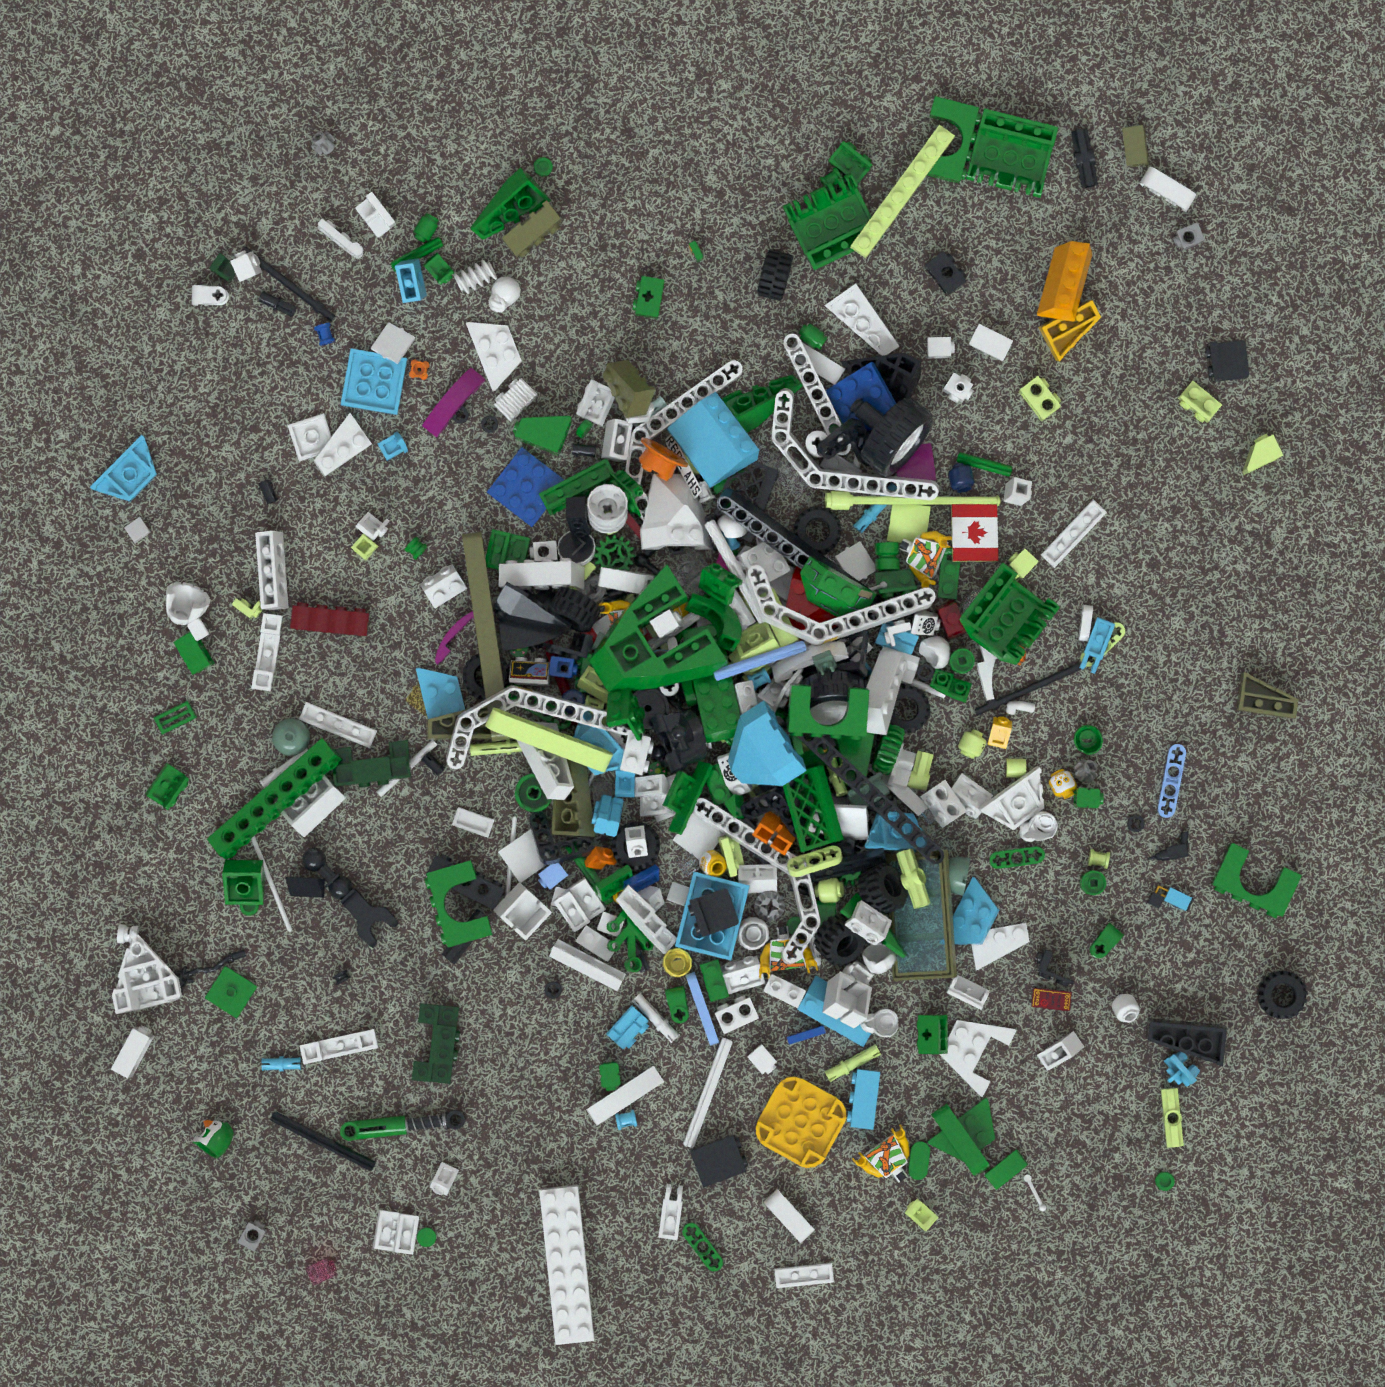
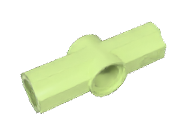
M913 849L898 852L896 856L902 871L901 882L909 892L914 909L929 905L931 902L925 887L926 876L924 871L918 866Z
M1178 1088L1161 1089L1167 1148L1184 1146ZM1172 1112L1176 1113L1177 1120L1169 1123L1168 1115Z

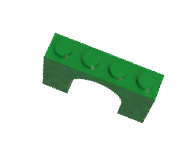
M937 96L934 97L929 117L955 125L961 133L962 145L953 155L941 156L927 176L960 184L961 179L965 180L967 169L964 168L966 161H970L972 150H969L970 142L974 143L977 132L973 131L975 124L979 125L981 113H978L979 107Z
M790 684L787 731L792 732V736H803V733H811V737H822L823 734H829L830 738L841 739L842 735L850 736V739L861 740V736L866 737L869 705L868 688L848 687L847 709L844 716L834 724L824 725L815 721L811 715V686Z
M1230 843L1211 882V885L1215 886L1213 890L1224 894L1226 891L1232 894V899L1238 902L1245 900L1249 902V907L1258 911L1262 908L1267 911L1266 915L1277 919V916L1283 917L1302 875L1282 867L1274 886L1269 892L1258 896L1252 895L1243 888L1240 882V871L1249 850Z
M472 860L426 873L427 877L424 880L427 889L431 888L433 896H430L432 907L437 909L438 914L435 915L437 925L442 926L443 933L440 936L443 945L447 944L449 948L493 935L488 916L468 922H459L450 917L445 908V898L452 887L477 879Z

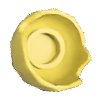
M681 948L670 949L663 958V967L670 976L681 977L690 971L692 959L689 953Z

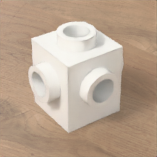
M956 373L952 374L943 389L944 392L949 394L948 398L956 403L958 401L963 402L964 399L969 400L974 392L971 389L973 386L970 383L971 379L963 374L959 376ZM957 386H961L963 390H957Z

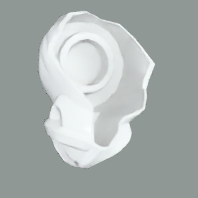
M508 276L497 279L493 284L489 298L490 309L496 312H503L508 306L512 305L520 297L521 289L519 283Z
M1046 811L1038 812L1029 822H1025L1020 826V837L1028 842L1053 838L1057 832L1058 824L1051 813Z
M881 1009L874 1014H868L867 1019L860 1024L863 1031L871 1034L875 1033L881 1037H891L899 1028L898 1017L890 1009Z

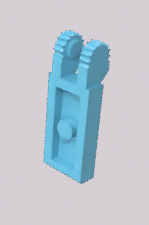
M1099 617L1096 618L1079 668L1084 669L1087 665L1088 657L1092 656L1096 659L1094 664H1092L1091 673L1095 674L1115 627L1114 623Z

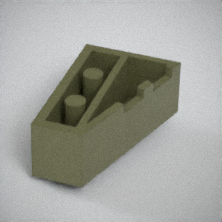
M547 200L543 203L541 209L537 212L533 211L528 219L519 223L502 238L516 258L519 256L524 258L531 252L529 249L532 246L541 245L546 240L545 236L549 233L553 235L561 229V218Z
M629 360L607 363L603 373V379L608 384L611 394L615 397L619 409L623 412L625 418L646 415L656 390L653 386H648L645 377L641 378L638 375L639 371Z
M1246 672L1241 673L1236 711L1296 719L1299 699Z

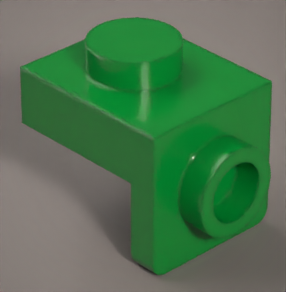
M438 252L423 264L440 285L442 283L446 284L453 278L452 274H454V271Z

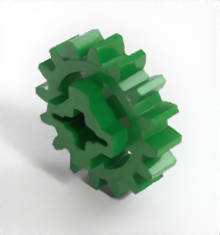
M613 535L612 540L607 536L605 543L601 540L599 541L601 547H595L598 554H594V557L599 559L595 564L613 569L615 564L623 563L624 565L617 569L630 571L628 565H634L631 558H635V555L630 552L634 548H629L630 541L628 540L624 543V537L622 536L619 540H617L616 535ZM616 543L611 549L605 548L609 544ZM622 546L627 551V557L621 553ZM617 550L620 558L615 559L611 564V556L609 554ZM602 555L608 559L607 566L602 561Z

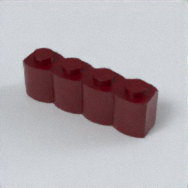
M297 602V606L292 605L290 629L368 637L370 614L366 613V609L354 608L353 612L347 611V607L335 606V610L328 609V605L316 604V608L308 607V603Z

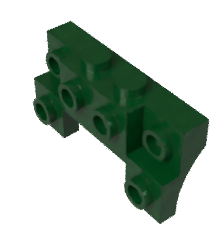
M408 740L389 742L390 757L353 761L351 747L334 749L342 759L333 769L335 787L359 785V788L370 787V783L378 782V786L389 785V781L412 778Z
M420 1003L418 1023L433 1024L429 1062H413L412 1080L451 1084L453 1061H457L458 1050H455V1042L460 1040V1031L457 1030L459 1007Z

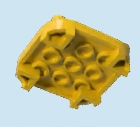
M789 1076L781 1080L774 1089L757 1121L756 1136L762 1145L799 1166L805 1168L815 1167L826 1159L829 1150L845 1124L846 1109L837 1097L802 1078Z

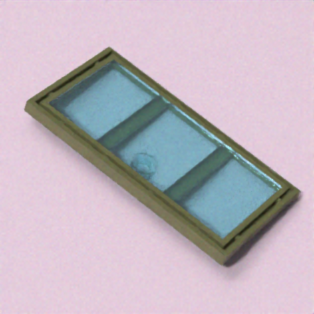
M943 850L944 859L939 864H932L919 852H914L919 868L925 873V887L931 903L914 909L907 890L908 898H906V904L902 908L888 913L889 919L892 920L890 929L907 953L905 958L896 954L897 959L892 966L893 981L957 977L948 850ZM931 851V860L938 859L939 852ZM886 853V863L891 864L892 867L895 866L897 871L902 874L896 854Z

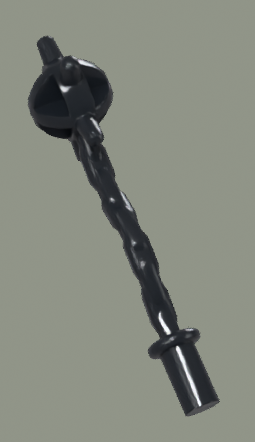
M244 949L234 953L229 952L228 956L224 957L213 967H198L186 972V966L182 970H172L179 978L181 993L183 992L182 987L187 983L194 982L193 979L189 978L193 974L211 973L220 969L226 962L231 961L234 963V960L246 957Z

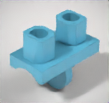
M1178 1052L1167 1057L1164 1062L1169 1067L1166 1070L1170 1075L1167 1081L1171 1083L1174 1080L1178 1085L1183 1083L1187 1087L1197 1081L1196 1077L1200 1070L1193 1064L1188 1068L1183 1065V1062L1188 1059L1185 1053Z

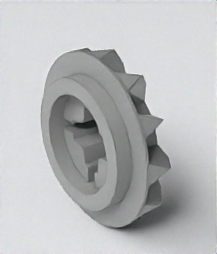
M598 575L588 578L584 582V590L580 591L591 598L596 604H598L599 600H603V596L607 594L606 587L598 586ZM592 587L596 588V594H594Z
M765 891L756 898L754 909L759 918L765 921H775L782 916L785 910V902L777 892ZM770 899H772V905L776 908H771L768 914L767 907L763 905H768Z

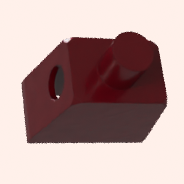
M952 600L935 607L948 641L966 634V630L959 620L961 614L956 602Z

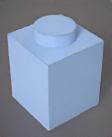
M559 863L549 865L538 874L540 876L538 881L544 888L548 887L551 890L566 878L568 874Z

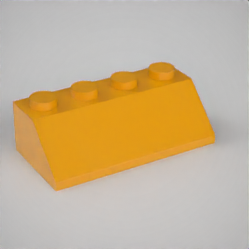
M1070 241L1055 247L1037 316L1075 321L1092 258L1089 243Z

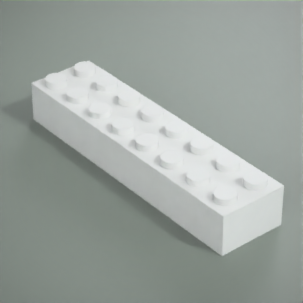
M579 1186L542 1188L539 1192L555 1345L594 1341Z

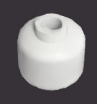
M1120 994L1112 1003V1010L1121 1022L1129 1023L1134 1021L1140 1012L1138 1003L1130 994Z

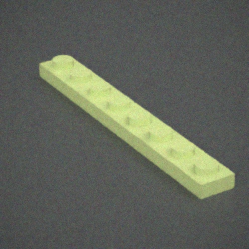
M941 125L937 127L852 243L851 249L864 258L868 257L955 137L954 134Z

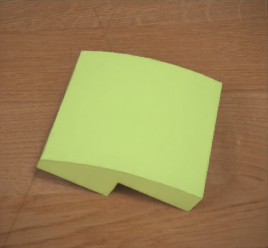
M892 505L887 541L901 543L903 539L914 542L915 537L927 532L931 506Z

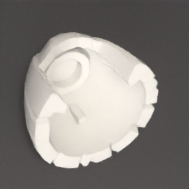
M175 582L166 589V611L171 621L177 625H188L200 618L209 607L210 599L208 594L199 587L193 586V584Z

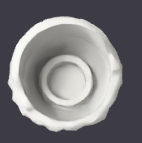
M933 636L921 641L919 653L926 658V661L933 668L941 669L949 662L950 645L943 637Z
M757 917L743 919L740 923L737 940L745 949H760L769 940L768 926L762 919Z
M881 942L876 945H869L862 953L867 969L875 974L887 972L892 968L897 959L896 953Z

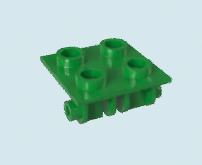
M618 470L615 475L609 472L612 479L610 481L611 485L619 487L625 493L628 500V510L631 513L635 512L641 517L635 498L643 494V488L624 470Z

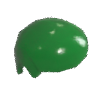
M1086 724L1077 729L1073 741L1079 751L1086 755H1091L1101 749L1103 736L1097 727ZM1083 739H1092L1088 743L1082 741Z

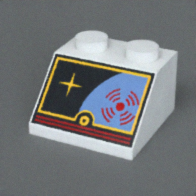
M516 657L515 661L511 660L509 683L549 686L550 662H546V659L535 658V662L527 661V658Z

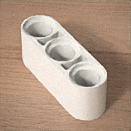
M1153 167L1147 169L1139 183L1141 186L1145 185L1150 188L1149 191L1157 196H1163L1172 205H1178L1184 212H1187L1197 196L1187 187Z
M778 1189L763 1201L800 1243L815 1231Z

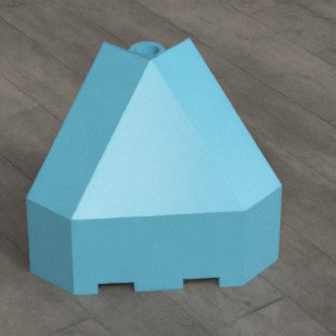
M764 700L740 715L728 763L731 772L741 783L783 786L807 771L803 758L792 747L789 735L778 724L775 712Z

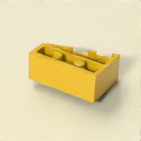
M1087 300L1078 306L1075 321L1052 319L1038 328L1055 360L1060 362L1064 355L1076 345L1080 338L1092 328L1101 316L1093 300Z

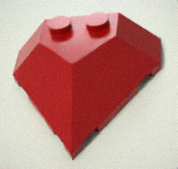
M796 566L791 580L786 608L818 623L837 618L807 600L800 574L802 569ZM789 617L793 627L805 630L804 624Z

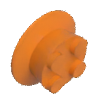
M641 438V442L646 449L638 459L642 464L641 467L646 471L652 472L653 470L659 473L658 476L668 481L669 478H672L676 466H688V463L682 457L667 447L651 439Z

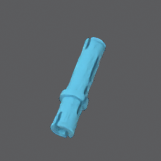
M890 483L887 487L891 491L897 489L893 483ZM871 505L863 511L864 514L853 524V527L860 533H863L872 521H876V517L887 505Z

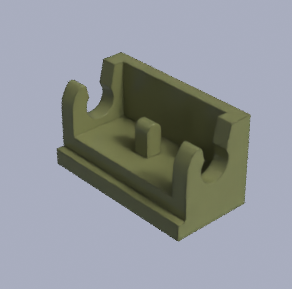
M1138 125L1122 128L1127 166L1149 165L1145 127Z

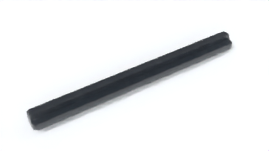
M274 1112L270 1118L272 1122L369 1171H372L376 1164L375 1161L278 1112Z

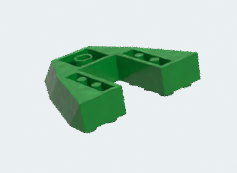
M668 565L664 566L616 619L589 659L608 693L629 688L631 691L663 687L711 676L713 672L728 666L726 658L708 629L703 630L658 658L640 630L651 624L649 621L669 609L673 611L688 602L687 595Z

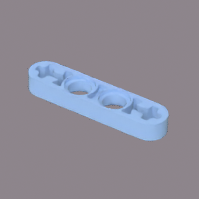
M1180 744L1172 745L1167 754L1157 807L1159 815L1164 818L1171 817L1176 810L1186 757V750ZM1176 747H1179V751L1182 752V755H1179L1177 761H1181V765L1169 763L1170 759L1174 760L1175 758L1172 750H1176ZM1171 766H1176L1179 770L1176 777H1171L1168 774V769ZM1167 785H1173L1175 788V793L1172 796L1165 794L1164 789ZM1163 797L1167 799L1174 798V802L1169 801V808H1172V810L1167 815L1161 810V807L1166 805V801H1162Z
M695 972L686 974L710 1046L717 1044L719 1040Z

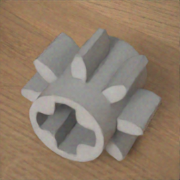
M319 131L313 136L312 142L314 144L311 147L319 155L322 153L327 155L333 151L335 147L333 142L336 139L328 131L324 133Z
M1083 758L1074 766L1077 769L1075 777L1081 782L1086 781L1090 783L1098 776L1096 773L1097 765L1092 760L1086 761Z

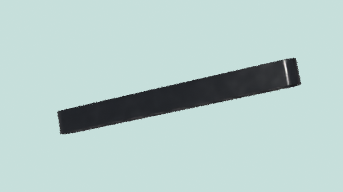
M726 488L721 492L717 500L719 510L800 569L803 568L809 556L866 587L733 489ZM723 498L729 499L730 502L725 501ZM770 532L776 533L777 536H773ZM786 543L791 544L793 547H788ZM876 595L870 606L886 600ZM886 607V612L891 614L892 608ZM867 614L869 619H877L875 614Z
M788 716L785 718L786 726H787ZM796 736L927 861L932 864H939L943 861V850L823 736L813 737L810 741H806L803 736ZM822 743L826 744V753L819 754L818 746ZM834 757H840L841 765L835 768L832 766L831 762ZM849 770L855 772V778L851 781H848L845 776ZM864 783L869 785V791L866 794L860 792V786ZM876 797H882V806L875 807L874 799ZM891 810H895L897 818L891 821L888 819V813ZM905 823L911 825V831L907 834L902 832V826ZM922 836L925 838V844L922 847H918L916 839ZM933 850H938L939 857L936 860H931L930 853Z

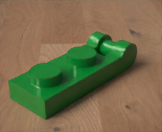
M952 547L946 548L940 563L937 598L956 600L960 562L947 560V554L952 555Z

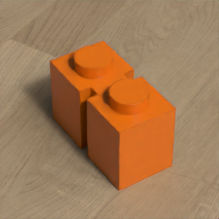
M769 811L765 813L752 835L767 844L776 831L778 834L770 847L785 856L796 838L792 836L785 824L781 822V818Z

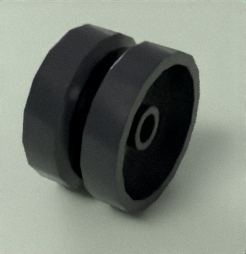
M654 688L637 690L632 693L636 695L640 707H643V709L646 705L651 707V711H645V718L643 719L645 730L654 729L651 721L652 717L665 712L669 714V703L661 691Z

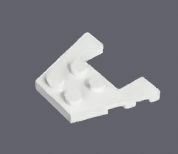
M956 1020L948 1036V1054H940V1056L983 1097L990 1081L973 1073L974 1068L990 1037L1009 1046L1017 1030Z

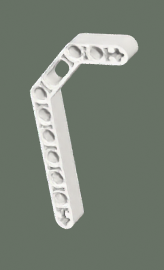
M736 360L728 362L650 417L649 422H643L636 427L631 435L625 472L641 486L644 469L641 467L639 474L636 476L629 473L632 452L639 450L643 453L646 449L641 441L635 439V434L642 431L646 435L645 438L652 440L700 400L714 392L718 393L738 379L742 374L741 363ZM730 366L738 367V373L732 372L728 375L730 380H727L726 375L722 371L725 370L727 374L731 370ZM716 376H720L724 382L722 385L717 386L713 383V379ZM699 388H706L708 394L705 397L699 396L697 393ZM685 398H689L693 404L691 407L685 408L681 404ZM668 410H675L677 416L674 419H669L666 416ZM654 420L659 421L661 428L653 430L650 426L651 422ZM643 491L641 496L635 498V502L637 504L640 500H645L648 503L649 498ZM639 509V512L641 514L640 518L642 519V521H644V517L642 514H644L645 510Z
M784 388L776 395L772 440L810 487L922 500H933L937 497L939 485L932 480L896 476L884 477L877 474L821 469L791 433L794 393L790 389ZM783 394H786V397L790 398L787 400L785 407H782L784 400L780 398L783 396ZM779 413H786L788 420L786 422L780 421L778 418ZM777 432H784L786 440H779L776 436ZM794 446L808 461V467L803 468L789 453V447ZM818 474L821 477V481L813 482L811 475ZM837 476L840 479V483L832 484L830 477ZM849 479H858L859 485L855 487L851 486L849 484ZM868 481H877L878 487L875 489L870 488ZM887 483H896L897 489L894 491L889 490ZM914 484L916 491L913 493L908 492L906 485ZM920 485H923L922 489H928L929 486H932V490H935L932 494H928L927 490H922L921 494H919Z
M751 566L745 577L761 620L816 646L925 610L932 605L936 597L935 592L931 588H923L823 623H818L778 604L766 573L761 566ZM752 573L759 575L758 579L755 576L752 577ZM763 590L766 592L767 596L760 597L757 594V591ZM923 595H924V597H925V598L928 597L929 600H928V601H927L926 599L921 600V598H922ZM903 602H911L912 608H906ZM771 608L773 610V614L767 615L764 612V609ZM885 608H893L894 614H888ZM873 613L877 619L870 620L867 614ZM788 616L804 624L805 630H799L784 623L781 617ZM855 619L859 625L852 626L849 620ZM832 626H839L841 632H834ZM815 631L821 632L822 635H823V638H821V639L816 638V637L814 636V632H815Z
M512 685L458 715L447 751L446 761L452 769H459L463 766L473 730L486 723L489 715L479 717L477 712L480 708L495 700L502 702V706L499 709L503 711L518 706L621 735H629L632 731L630 727H625L623 730L620 725L616 726V728L603 725L601 721L604 716H607L606 710ZM513 690L519 693L518 698L515 700L508 698V694ZM536 696L537 702L534 705H529L527 703L528 697ZM548 701H555L556 706L553 710L546 709ZM573 706V714L566 715L564 713L565 708ZM592 711V718L590 720L583 719L584 712ZM465 717L471 719V723L467 727H463L460 724L461 720ZM457 737H465V743L457 745L455 743ZM453 748L460 750L458 751V758L460 759V761H456L455 764H453L452 760L450 759L454 758L456 754V751Z
M704 798L697 800V805L702 803L705 810L709 811L710 808L713 810L707 818L705 816L707 812L701 810V812L697 811L698 806L695 805L693 814L790 875L787 863L791 858L797 856L787 851L785 854L787 863H779L777 857L781 854L780 852L771 847L770 853H763L761 845L765 843L754 837L755 841L753 843L745 841V835L753 834L754 829L737 818H733L732 815ZM714 813L720 814L722 821L719 823L714 822L712 815ZM729 824H736L738 832H730L728 829ZM769 840L767 844L770 846L773 841ZM810 874L800 877L790 875L801 922L781 953V958L786 964H793L800 958L820 925V916ZM800 883H804L808 887L811 899V908L809 909L804 908L801 904L798 891ZM809 917L815 919V927H808L806 919ZM803 934L806 938L805 943H798L796 935ZM794 946L797 947L793 953L795 958L789 960L786 951L790 952Z

